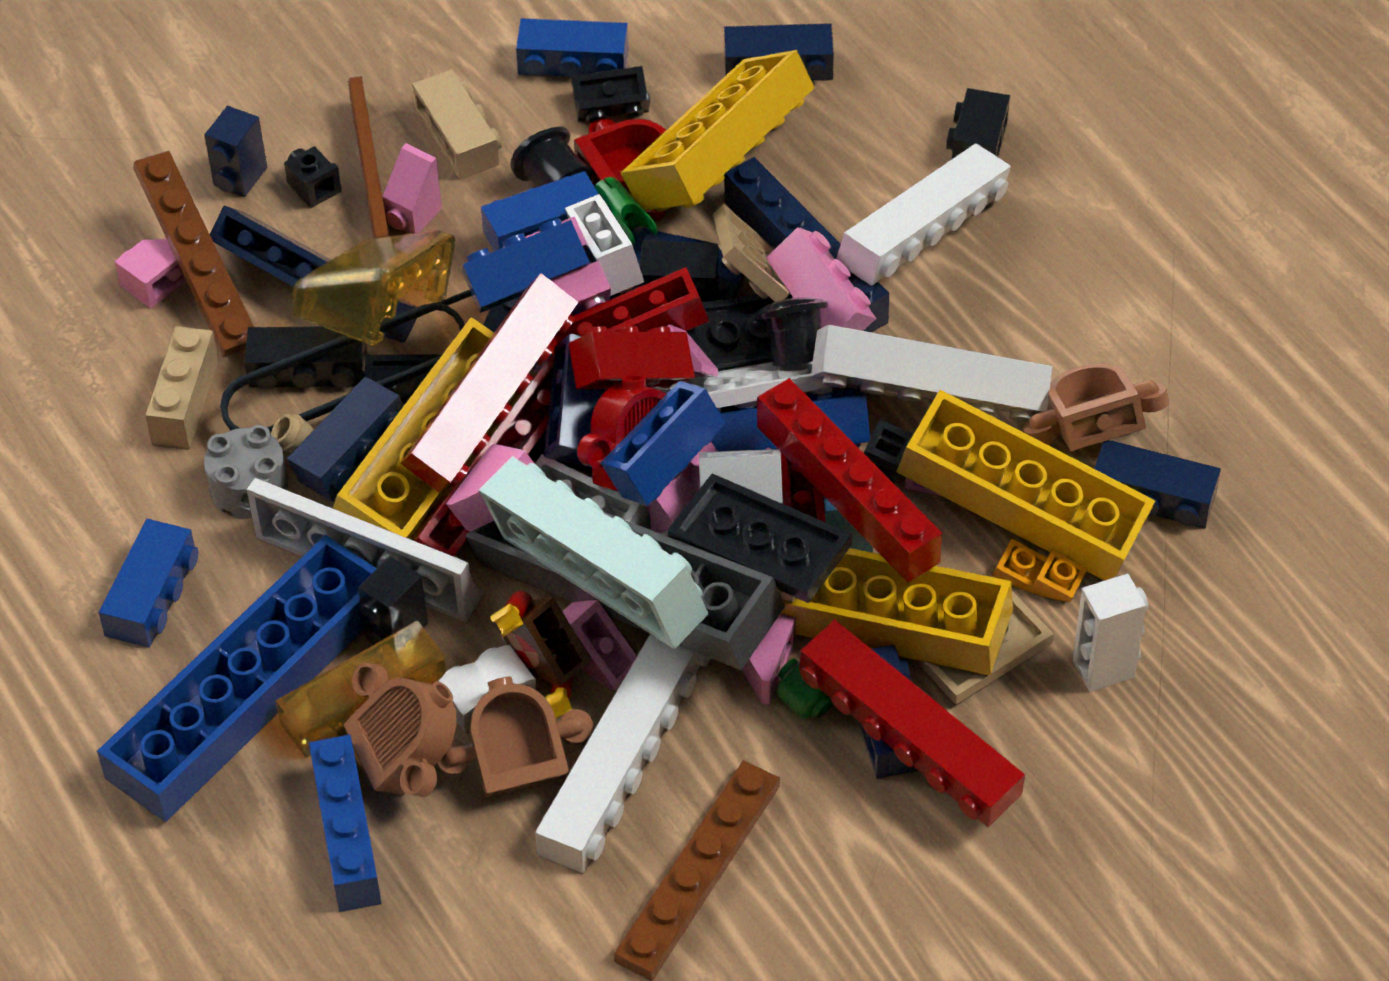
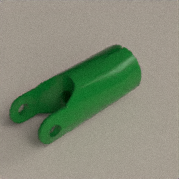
M608 177L604 178V180L602 179L594 186L632 245H635V240L630 230L640 226L647 227L654 235L658 233L655 222L619 180Z

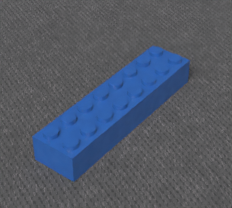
M325 535L97 750L104 778L166 823L364 630L358 587L377 568Z

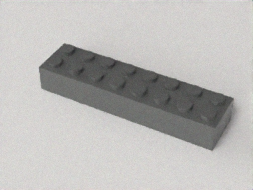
M603 512L604 514L608 515V516L611 517V518L614 517V516L611 515V514H608V513ZM624 520L633 532L641 537L644 534L651 536L661 546L662 550L668 554L678 553L685 558L692 567L690 574L694 582L703 591L701 598L709 614L679 645L742 670L785 608L774 578ZM495 521L476 530L469 531L465 536L479 563L483 566L572 602L598 600L505 540ZM598 600L609 617L646 631Z

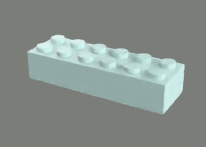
M512 456L479 489L505 540L672 648L676 649L709 614L701 598L703 591L694 582L690 574L692 567L685 558L678 553L668 554L647 534H644L642 537L636 534L622 518L618 516L611 518L604 514L602 509L589 498L580 499L564 482L560 480L553 482L548 479L544 472L535 464L529 463L526 465Z

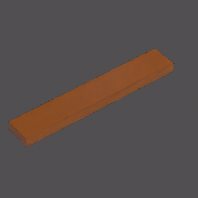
M362 76L349 78L348 87L376 258L379 262L392 261L389 233Z

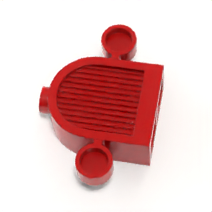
M598 119L590 124L589 134L574 139L575 154L592 169L591 182L593 186L602 179L604 180V178L613 177L619 180L631 194L621 172L656 141L666 129L655 122L644 119H631L615 123L610 119ZM656 209L645 210L654 222L663 219L666 215V210L658 212Z
M641 375L624 376L621 378V383L613 385L603 393L592 414L591 433L581 439L577 448L579 461L584 465L592 467L593 484L617 492L618 490L604 470L601 462L666 395L661 390L647 387L646 377Z

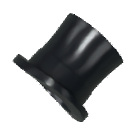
M564 127L548 128L528 137L515 149L510 164L511 170L517 179L532 181L537 187L583 171L586 172L591 181L593 171L568 145L571 134Z
M789 298L766 305L755 313L756 320L765 319L770 337L773 366H790L813 362L817 330L822 328L820 309L828 307V301L816 298Z

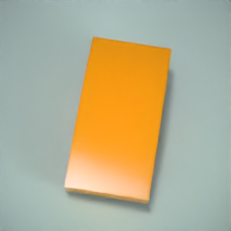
M1011 538L992 576L1009 580L1012 586L1039 596L1071 602L1088 568L1054 550H1051L1048 557Z

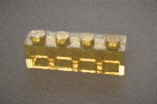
M418 621L275 700L281 726L305 758L311 755L309 742L347 735L348 733L343 724L369 699V697L358 695L352 686L354 671L360 664L367 662L383 666L387 671L388 681L396 678H406L433 684L443 677L446 672L444 653Z

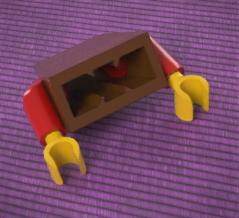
M517 591L511 595L504 608L491 615L490 619L492 622H496L504 643L513 648L531 674L552 683L551 694L545 696V699L549 702L555 719L572 710L569 697L572 692L574 676L589 664L591 659L554 597L550 596L533 600L528 592Z

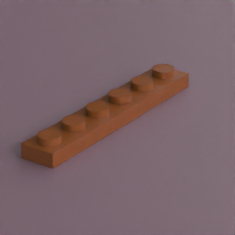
M170 151L134 161L133 170L209 329L213 330L214 339L222 357L246 350L248 327L254 326Z
M744 760L741 762L615 951V963L651 981L654 980L779 789L780 777Z

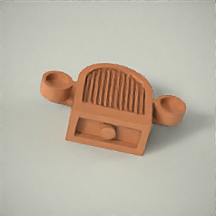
M1097 363L1079 366L1060 374L1050 383L1048 394L1052 409L1031 416L1022 429L1027 435L1047 445L1052 443L1058 435H1061L1071 452L1146 429L1143 412H1157L1166 408L1169 405L1167 388L1164 384L1156 383L1154 380L1132 384L1124 370L1116 365Z
M367 662L360 664L354 671L352 686L358 695L369 697V699L343 725L348 735L351 734L352 744L374 790L418 797L430 795L437 782V774L433 766L447 753L455 736L457 719L451 691L439 681H435L433 684L406 678H396L388 681V674L383 666Z
M512 676L498 678L487 683L489 691L479 700L474 708L469 724L470 744L465 745L460 741L453 740L447 753L436 763L439 770L444 774L456 776L467 769L470 761L475 760L485 799L567 778L569 774L561 738L571 745L582 744L590 737L593 730V722L586 712L579 709L566 712L561 720L556 722L554 712L542 694L526 685L514 684Z

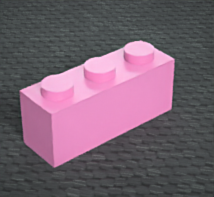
M797 227L766 257L767 261L793 298H816L828 301V307L820 309L822 328L827 325H834L864 331L876 319L868 307L871 304L869 298L859 288L852 285L848 279L851 276L849 270L842 262L833 258L829 252L831 245L818 231L812 233Z

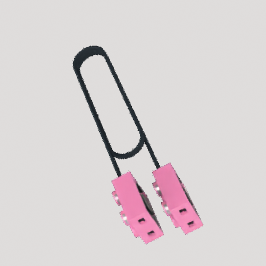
M572 217L570 219L562 221L561 223L572 220V223L575 227V230L587 255V242L582 234V231L578 225L576 218ZM538 231V232H536V233H533V234H531V235H528V236H526V238H527V237H530V236H532V235H535V234H537V233H540V231ZM599 261L551 280L578 301V304L571 312L572 316L610 300L611 287ZM470 289L437 303L418 306L240 376L228 385L222 395L220 408L225 424L230 431L239 429L229 418V401L237 390L255 381L436 310L444 311L451 315L458 323L461 331L465 325L458 312L448 305L471 297ZM441 356L376 383L385 388H390L431 371ZM347 395L298 415L306 422L333 411ZM274 425L267 427L270 431V435Z

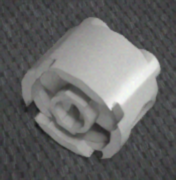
M255 425L251 428L234 429L224 434L213 435L208 440V449L204 455V469L210 497L216 508L223 512V509L230 511L232 517L239 519L252 518L247 488L254 478L288 491V477L283 450L277 439L270 435L269 429L265 426Z

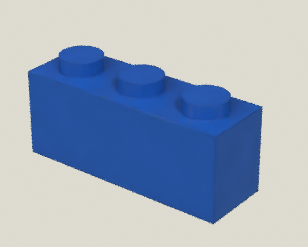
M521 18L516 45L518 74L571 77L573 75L626 68L629 49L628 23Z
M583 171L525 192L496 200L481 206L483 233L492 249L496 251L503 248L502 242L512 236L524 233L526 237L538 232L539 226L558 218H560L561 222L567 220L566 207L596 196L598 192L586 172Z
M560 218L551 220L538 227L540 233L527 238L524 233H521L503 241L504 247L490 253L488 248H484L466 257L468 262L462 264V273L479 312H485L520 297L528 285L540 273L549 280L589 265L590 262L572 220L561 223Z
M679 381L606 456L601 465L622 498L648 506L661 495L662 490L680 472L686 469L688 463L698 452L713 440L714 436L726 422L705 388Z
M146 518L98 612L104 636L150 648L156 634H161L165 628L167 612L172 602H177L181 596L183 580L188 570H193L197 563L199 551L195 547L191 529Z

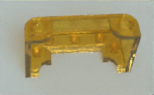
M432 230L363 240L296 282L292 291V299L294 300L292 315L375 346L384 337V333L379 331L381 322L385 317L390 319L395 317L397 302L400 297L411 290H416L424 293V299L434 303L446 298L455 250V236L441 230Z

